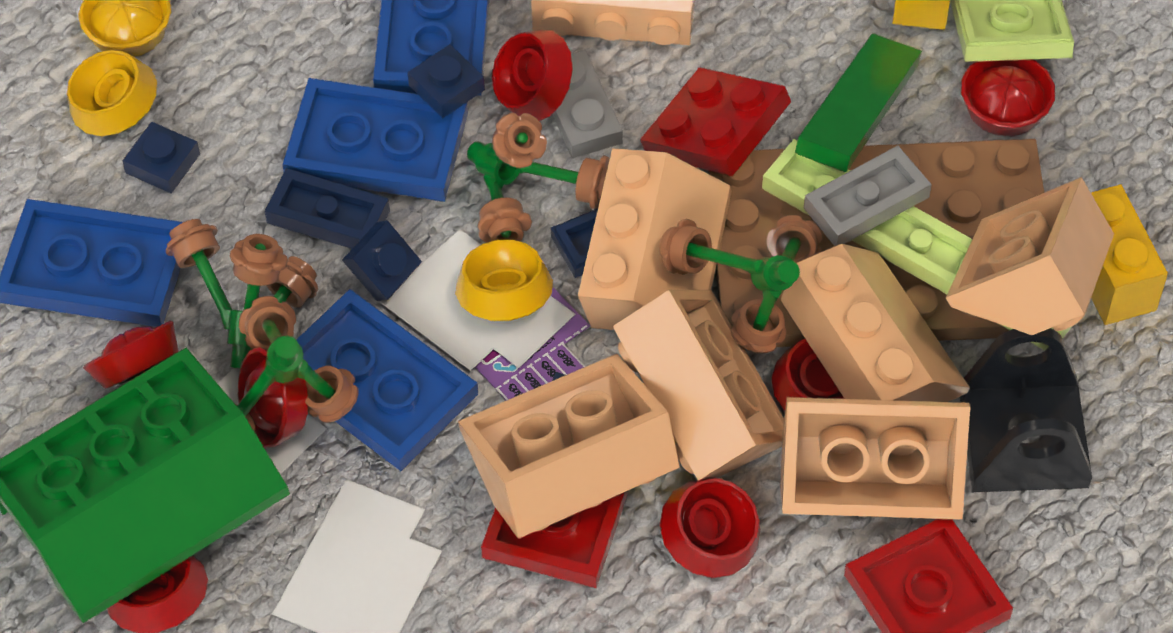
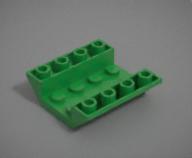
M187 347L0 458V511L3 515L6 513L10 514L41 556L56 588L82 623L87 622L290 495L288 486L245 415Z

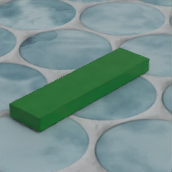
M872 33L799 135L795 153L847 172L918 67L922 51Z

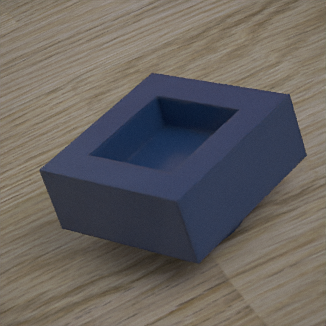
M450 44L408 72L409 86L442 118L485 90L484 76Z
M151 121L122 162L126 174L172 194L199 157L200 150L198 141Z
M388 220L376 222L342 259L376 301L388 300L422 262Z

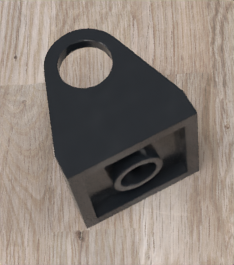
M1051 328L1034 335H1029L1015 329L1001 334L965 375L964 379L970 389L967 394L960 396L961 403L970 404L967 457L972 493L1089 488L1092 472L1077 375L1062 336ZM1027 342H1039L1049 346L1044 352L1034 356L1017 357L1007 353L1010 348ZM1040 435V439L1033 443H1023L1028 438Z

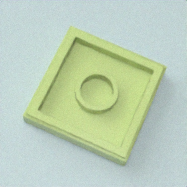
M951 0L950 2L965 62L1073 58L1074 40L1062 0Z

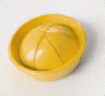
M83 0L78 15L81 29L101 51L117 50L137 57L153 50L161 42L172 10L170 0Z
M108 50L90 56L73 71L68 81L67 98L70 114L75 125L85 133L97 136L118 134L136 125L149 112L156 98L157 79L149 66L126 52Z
M495 240L481 244L470 251L464 259L457 278L455 295L461 307L473 316L490 321H511L528 316L544 306L552 294L553 279L534 248L516 240Z

